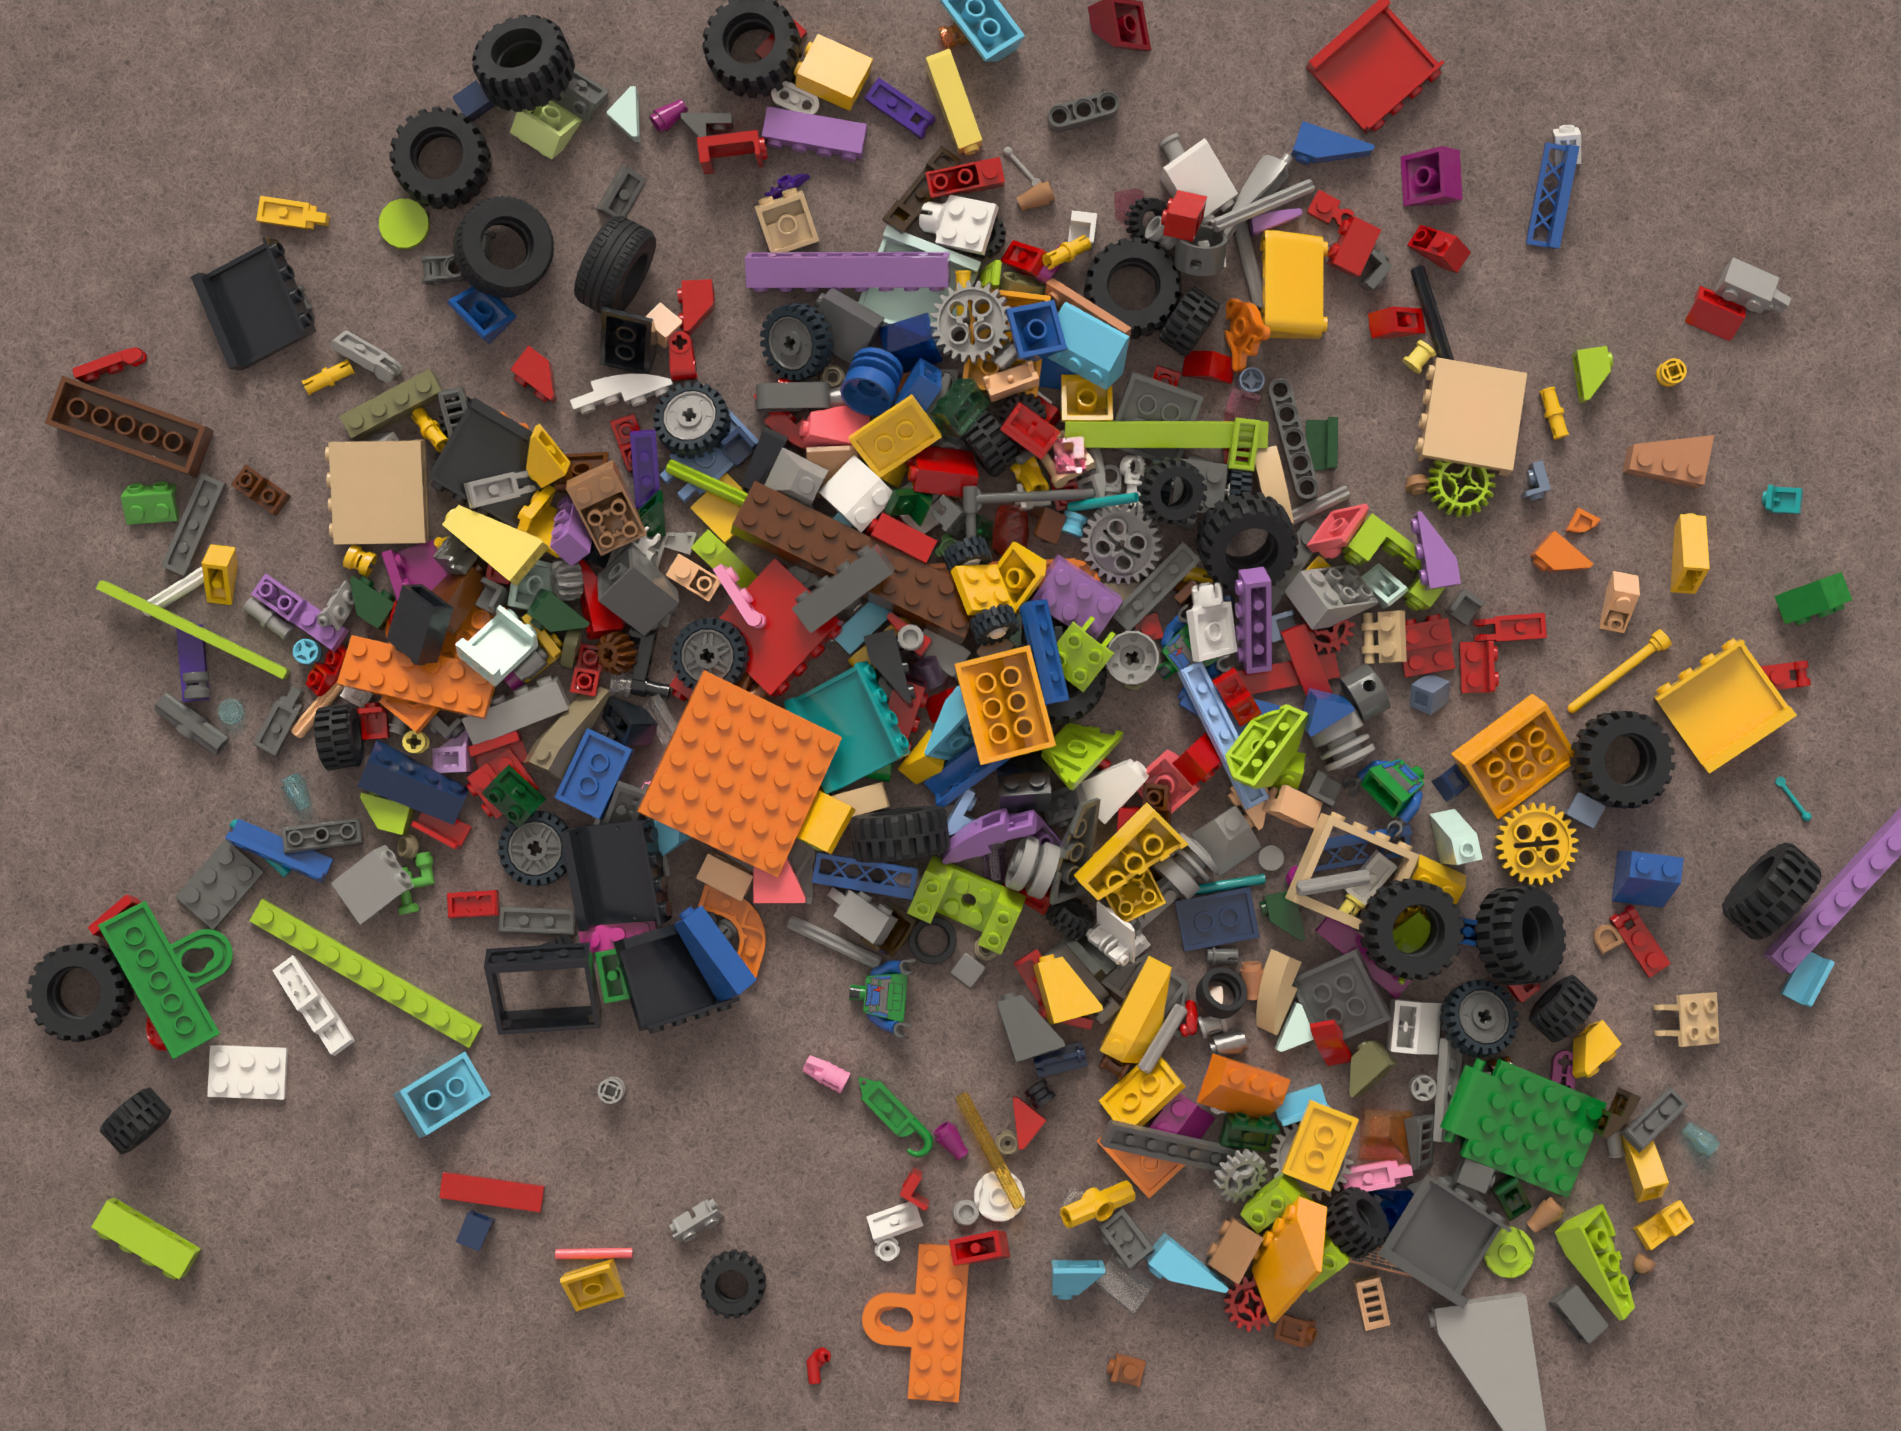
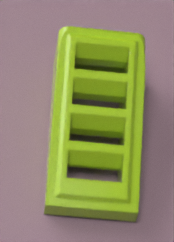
M995 260L981 270L980 282L982 283V288L990 284L992 289L999 290L1002 268L1001 260Z
M1235 417L1227 461L1229 469L1254 471L1261 420ZM1240 426L1254 427L1253 432L1239 431ZM1238 437H1252L1251 442L1238 441ZM1237 446L1250 447L1249 452L1237 451ZM1236 456L1248 457L1247 462L1235 461Z

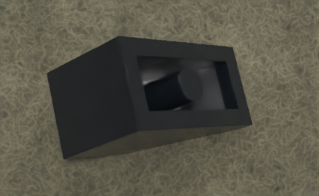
M609 696L602 718L625 746L651 745L658 723L644 708L614 696Z

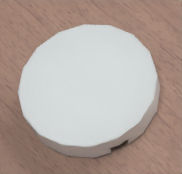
M994 1170L986 1173L978 1181L974 1190L976 1207H978V1210L985 1218L994 1222H1005L1013 1218L1021 1211L1024 1204L1025 1191L1021 1181L1014 1174L1005 1170Z

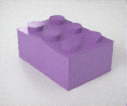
M1058 554L1045 572L1044 578L1030 596V601L1047 599L1050 615L1067 626L1075 622L1082 628L1092 615L1095 620L1085 632L1095 640H1097L1123 602L1120 594Z

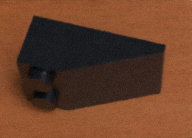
M603 307L599 364L637 374H650L657 354L658 337L654 320Z
M1042 750L1012 757L997 768L1000 809L1007 808L1008 813H1021L1033 809L1034 811L1052 810L1049 767L1041 757Z

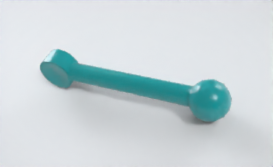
M1777 777L1775 784L1784 790L1802 814V820L1805 822L1810 821L1812 815L1804 810L1786 786L1785 778Z

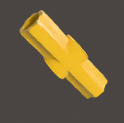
M1127 1180L1102 1191L1095 1187L1090 1188L1083 1194L1080 1200L1060 1208V1217L1068 1229L1093 1218H1096L1098 1221H1105L1112 1215L1114 1209L1135 1201L1136 1193L1133 1190L1132 1184Z

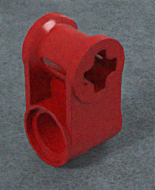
M676 331L671 334L668 341L671 380L673 382L697 379L692 339L687 333ZM679 338L687 342L681 350L675 345V343L679 342Z

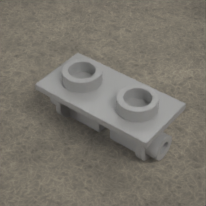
M347 580L343 582L339 589L332 592V597L326 604L327 608H324L318 614L317 622L320 626L333 625L336 631H339L354 608L352 589Z
M714 1198L711 1200L706 1199L692 1208L696 1217L692 1218L690 1212L687 1211L673 1219V1223L669 1225L674 1233L672 1235L673 1238L679 1242H688L693 1240L700 1230L716 1226L724 1214L716 1209L718 1205Z

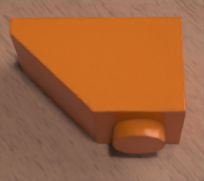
M1556 531L1549 533L1530 555L1534 559L1533 564L1543 572L1546 570L1548 572L1586 570L1593 565L1588 558Z

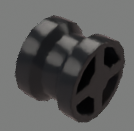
M1045 1078L1024 1091L1026 1096L1031 1097L1033 1100L1032 1105L1035 1109L1045 1105L1056 1096L1054 1091L1049 1090L1048 1082Z

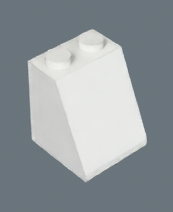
M1205 138L1163 167L1160 181L1173 198L1178 190L1208 196L1204 220L1201 225L1211 223V220L1215 219L1214 214L1219 210L1226 212L1234 206V200L1238 192Z

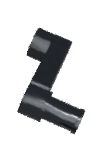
M631 626L629 631L630 641H634V645H638L639 649L632 676L630 694L640 697L648 695L668 700L671 692L670 684L650 681L648 677L658 627L653 631L650 630L644 636Z

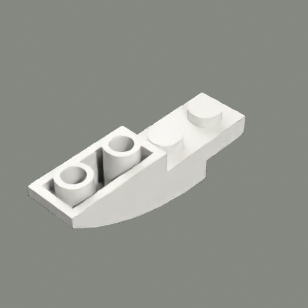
M614 375L591 381L593 392L570 401L576 413L581 412L584 415L595 411V406L603 403H605V406L616 404L620 401L619 397L622 396L627 405L639 406L647 402L646 398L656 395V398H660L662 395L666 396V391L675 387L671 379L656 375Z

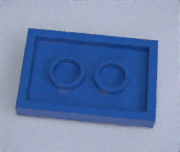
M587 728L554 798L602 820L613 797L616 785L621 780L634 750Z

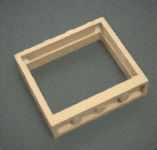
M1331 812L1330 816L1321 813L1285 898L1359 930V924H1364L1363 920L1305 895L1299 896L1296 890L1298 881L1311 879L1333 826L1403 856L1393 881H1402L1403 879L1410 878L1419 854L1412 852L1413 847L1406 843L1398 841L1396 845L1389 842L1391 837L1378 831H1376L1375 835L1368 833V827L1354 821L1353 825L1345 823L1346 817L1335 812Z

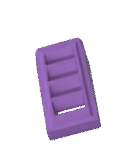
M1302 209L1270 211L1248 219L1250 236L1255 237L1262 234L1264 230H1272L1296 220L1302 215Z

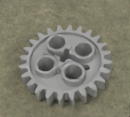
M967 280L966 288H963L958 282L957 291L955 292L950 287L947 288L949 296L946 297L941 294L940 298L943 303H934L936 309L939 310L938 313H931V317L937 320V322L930 324L932 329H937L932 334V337L934 339L941 338L936 345L939 348L946 346L943 351L946 356L953 352L952 359L954 361L961 356L963 364H966L968 358H971L975 365L978 357L987 362L986 354L988 353L995 358V348L1004 350L1001 341H1010L1005 335V332H1011L1010 326L1007 325L1009 322L1005 311L1011 307L1003 306L1007 299L1005 297L998 299L1000 296L998 289L991 293L992 287L990 284H987L982 289L980 281H977L975 287H973L970 280ZM970 300L973 301L972 315L976 320V322L973 323V331L975 336L974 345L971 344V328L967 324L971 321L968 302ZM987 303L990 305L987 313L979 314L977 312L981 304ZM956 306H963L964 312L960 316H953V309ZM983 329L991 330L989 338H979V333ZM958 331H965L966 337L960 342L954 341V335Z
M1123 504L1121 508L1119 505L1112 506V510L1109 506L1103 507V513L1097 510L1094 513L1095 518L1090 517L1087 521L1090 526L1083 528V531L1088 534L1081 538L1082 542L1087 543L1081 550L1089 552L1085 561L1092 560L1094 562L1090 568L1091 570L1097 567L1100 569L1098 577L1106 573L1107 582L1113 577H1116L1117 584H1120L1123 578H1125L1127 584H1130L1133 577L1139 582L1142 579V574L1147 577L1151 573L1150 569L1154 570L1157 567L1155 561H1159L1162 557L1157 551H1161L1164 546L1157 542L1163 538V535L1155 533L1160 528V525L1152 526L1151 523L1154 517L1145 518V510L1138 513L1137 504L1132 509H1129L1128 504ZM1114 521L1121 522L1124 526V531L1117 530L1114 526ZM1134 536L1142 537L1145 545H1138L1134 540ZM1121 539L1125 541L1124 547L1119 545ZM1100 541L1107 542L1110 550H1104L1100 545ZM1121 556L1128 557L1131 565L1123 564Z
M1297 1122L1292 1123V1129L1288 1126H1283L1286 1134L1279 1133V1135H1276L1280 1143L1272 1142V1147L1277 1149V1152L1270 1153V1157L1277 1159V1161L1270 1164L1271 1168H1278V1171L1274 1173V1178L1282 1173V1167L1299 1127ZM1351 1148L1347 1149L1333 1184V1188L1337 1191H1340L1339 1181L1347 1183V1179L1343 1174L1352 1173V1170L1346 1167V1165L1353 1164L1354 1162L1353 1159L1347 1157V1155L1353 1153ZM1294 1178L1311 1198L1312 1194H1316L1317 1198L1321 1200L1322 1192L1331 1197L1330 1191Z

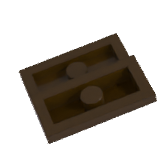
M1618 1087L1609 1111L1602 1108L1603 1115L1598 1122V1127H1594L1593 1132L1606 1139L1611 1137L1627 1122L1641 1097Z

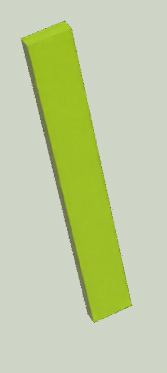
M1065 421L1064 447L1230 448L1234 421ZM1261 421L1257 448H1268L1269 423L1267 421ZM1240 426L1239 431L1253 432L1254 427ZM1238 437V441L1251 442L1252 437ZM1237 446V448H1250V447Z
M99 581L96 587L97 590L277 677L287 679L291 672L289 669L108 581Z

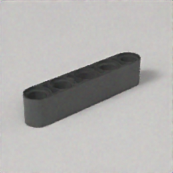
M1279 378L1270 384L1268 398L1295 495L1302 501H1310L1318 492V481L1292 387L1287 380ZM1283 386L1287 394L1284 397H1276L1273 393V388ZM1283 410H1289L1293 414V419L1285 422L1281 420L1279 413ZM1290 434L1297 435L1300 439L1299 445L1290 446L1286 441V437ZM1297 458L1303 459L1307 465L1306 469L1302 471L1296 470L1293 466V461ZM1302 483H1310L1313 487V493L1310 495L1302 494L1299 488Z

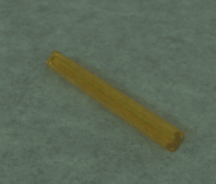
M967 1092L959 1094L956 1097V1101L1013 1209H1019L1026 1204V1201Z

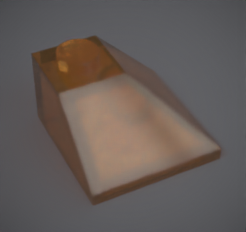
M1361 1107L1358 1159L1410 1162L1404 1119L1412 1117L1413 1111Z

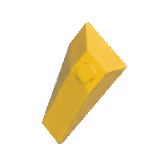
M1148 956L1102 1040L1101 1052L1124 1063H1140L1163 1024L1172 967Z

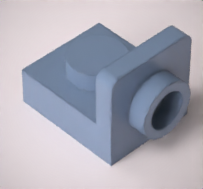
M1543 460L1528 466L1529 470L1526 471L1527 479L1530 485H1534L1535 489L1523 492L1521 494L1522 499L1529 497L1530 502L1545 497L1544 493L1551 490Z

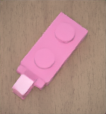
M1385 1160L1351 1166L1348 1168L1352 1170V1173L1343 1174L1347 1179V1183H1342L1343 1191L1351 1186L1359 1187L1365 1191L1395 1187L1396 1184L1401 1183L1400 1178L1413 1176L1412 1166L1410 1163L1397 1165V1160Z

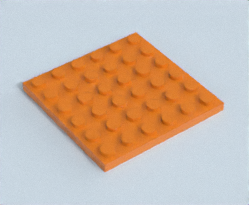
M704 670L637 812L770 875L778 877L842 737Z

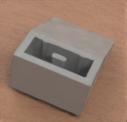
M1351 564L1300 571L1284 591L1312 630L1331 627L1379 603L1372 589L1366 585L1358 570Z

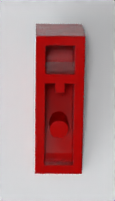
M579 560L578 563L581 566L584 582L580 604L583 618L590 623L586 627L588 640L600 639L604 634L622 631L625 621L598 601L597 576L584 560Z

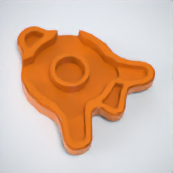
M1231 298L1226 303V319H1231L1230 330H1224L1227 344L1232 351V368L1235 372H1242L1246 368L1247 356H1256L1258 354L1260 343L1269 339L1271 331L1268 326L1263 324L1261 314L1255 304Z

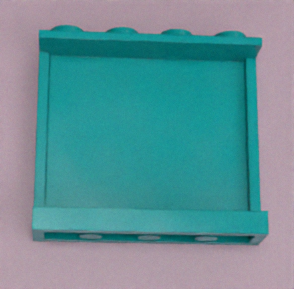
M868 661L858 662L854 664L855 667L798 697H793L783 702L787 711L842 737L821 783L825 794L837 792L911 754L909 742L897 725L898 718L890 710L887 703V695L879 686L876 680V671Z

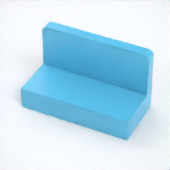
M1810 952L1790 973L1780 994L1802 1006L1812 1007L1835 962Z
M1319 1083L1286 1094L1283 1104L1275 1110L1279 1124L1286 1126L1301 1121L1309 1099L1330 1107L1326 1102L1321 1084Z

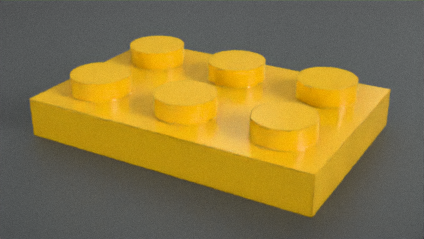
M911 394L851 434L849 441L870 469L881 478L942 438V435Z
M1161 1055L1150 1074L1140 1070L1138 1065L1135 1066L1099 1102L1113 1120L1144 1126L1186 1086Z
M1309 1099L1281 1172L1331 1192L1359 1119Z

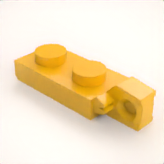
M260 196L256 221L264 224L314 230L315 224L329 226L330 216L327 213L317 212L318 207L312 206L310 203Z

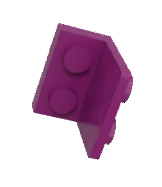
M434 540L398 552L388 550L381 553L397 601L402 585L423 584L432 591L447 576L446 571L433 558V555L437 552Z

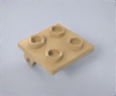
M1717 992L1676 995L1677 1004L1653 1005V1010L1679 1011L1680 1030H1654V1036H1678L1679 1047L1719 1043Z

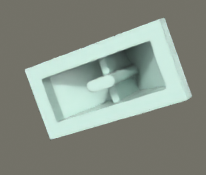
M630 86L606 113L609 119L634 142H640L638 91L636 86Z
M1380 563L1361 576L1366 585L1372 589L1373 594L1383 609L1389 607L1409 591L1402 582Z
M1295 1001L1274 1047L1280 1052L1314 1040L1303 1006Z

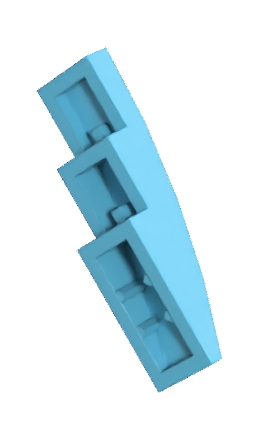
M869 601L841 627L843 631L835 640L851 655L865 641L864 636L874 634L888 621L887 614L893 612Z

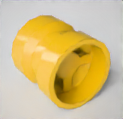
M1672 358L1659 365L1656 369V380L1662 386L1672 387L1685 378L1687 370L1684 362L1680 359Z
M352 544L344 557L343 566L350 570L356 569L359 574L368 577L373 570L369 568L370 562L376 564L378 555L371 551L365 552L362 550V547Z

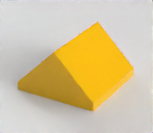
M1061 375L1062 422L1113 421L1112 385L1105 390L1079 375Z
M1012 542L997 566L1014 606L1013 610L1015 614H1018L1020 611L1019 606L1026 603L1044 578L1046 560L1017 542Z
M614 1259L564 1273L560 1278V1283L576 1312L625 1297Z

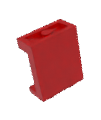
M758 130L697 137L699 161L704 174L714 173L713 158L755 153L759 168L764 167L763 160L768 159L765 140L759 137Z

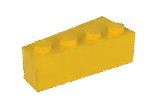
M1146 803L1074 876L1099 901L1126 884L1127 880L1137 874L1141 875L1147 871L1148 867L1158 861L1162 862L1170 857L1169 854L1179 848L1183 849L1189 844Z

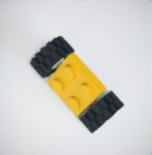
M972 536L970 539L968 537L963 538L962 542L956 541V545L951 544L948 546L949 549H945L943 559L949 574L954 579L967 615L976 616L972 617L971 622H969L976 643L978 645L983 644V646H987L989 643L990 645H995V642L1001 643L1003 639L1011 638L1010 635H1015L1016 631H1019L1020 625L997 564L989 565V563H992L993 558L986 540L980 536L977 538Z

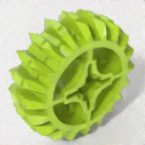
M1440 460L1433 462L1438 469L1430 468L1428 471L1435 477L1427 478L1430 484H1434L1433 487L1427 489V493H1436L1431 498V502H1435L1438 499L1441 501L1437 509L1441 510L1446 505L1448 506L1446 509L1447 515H1450L1455 509L1456 517H1460L1463 510L1466 517L1472 515V509L1478 513L1481 511L1480 505L1486 507L1489 504L1486 498H1492L1494 494L1487 489L1496 487V483L1489 482V479L1495 477V473L1487 474L1486 470L1488 469L1464 465L1458 474L1444 472L1445 469L1454 463L1442 462ZM1471 468L1479 475L1480 486H1478L1479 483H1476L1471 478ZM1464 475L1463 478L1467 485L1459 490L1457 486L1459 483H1456V480ZM1442 480L1450 485L1452 490L1451 498L1444 492ZM1463 492L1478 494L1471 502H1458Z

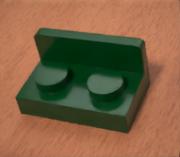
M510 765L499 773L482 792V795L518 828L546 800Z

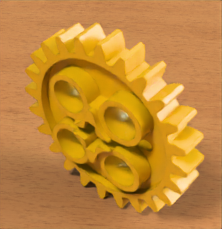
M1529 803V810L1524 805H1519L1520 813L1514 809L1510 810L1512 818L1503 817L1502 819L1506 825L1497 826L1502 831V835L1494 836L1495 839L1500 840V844L1494 846V849L1501 850L1502 853L1496 859L1505 860L1501 868L1510 867L1509 876L1518 873V882H1522L1526 877L1527 884L1532 885L1534 879H1536L1538 885H1543L1544 878L1548 883H1553L1552 875L1562 878L1560 870L1569 871L1570 869L1566 863L1575 862V859L1570 854L1578 852V849L1572 847V843H1576L1579 840L1571 838V834L1576 829H1568L1567 826L1570 824L1571 819L1562 820L1563 811L1558 812L1556 815L1554 814L1555 806H1550L1546 811L1545 803H1540L1538 809L1535 803ZM1546 823H1549L1553 828V832L1549 837L1544 836L1542 832V827ZM1521 825L1525 826L1528 831L1524 839H1520L1517 836V829ZM1535 840H1558L1556 845L1538 846L1537 849L1536 847L1514 848L1515 843L1534 842ZM1549 848L1555 852V859L1550 863L1545 859V852ZM1522 851H1527L1530 855V861L1526 865H1523L1519 860V855Z

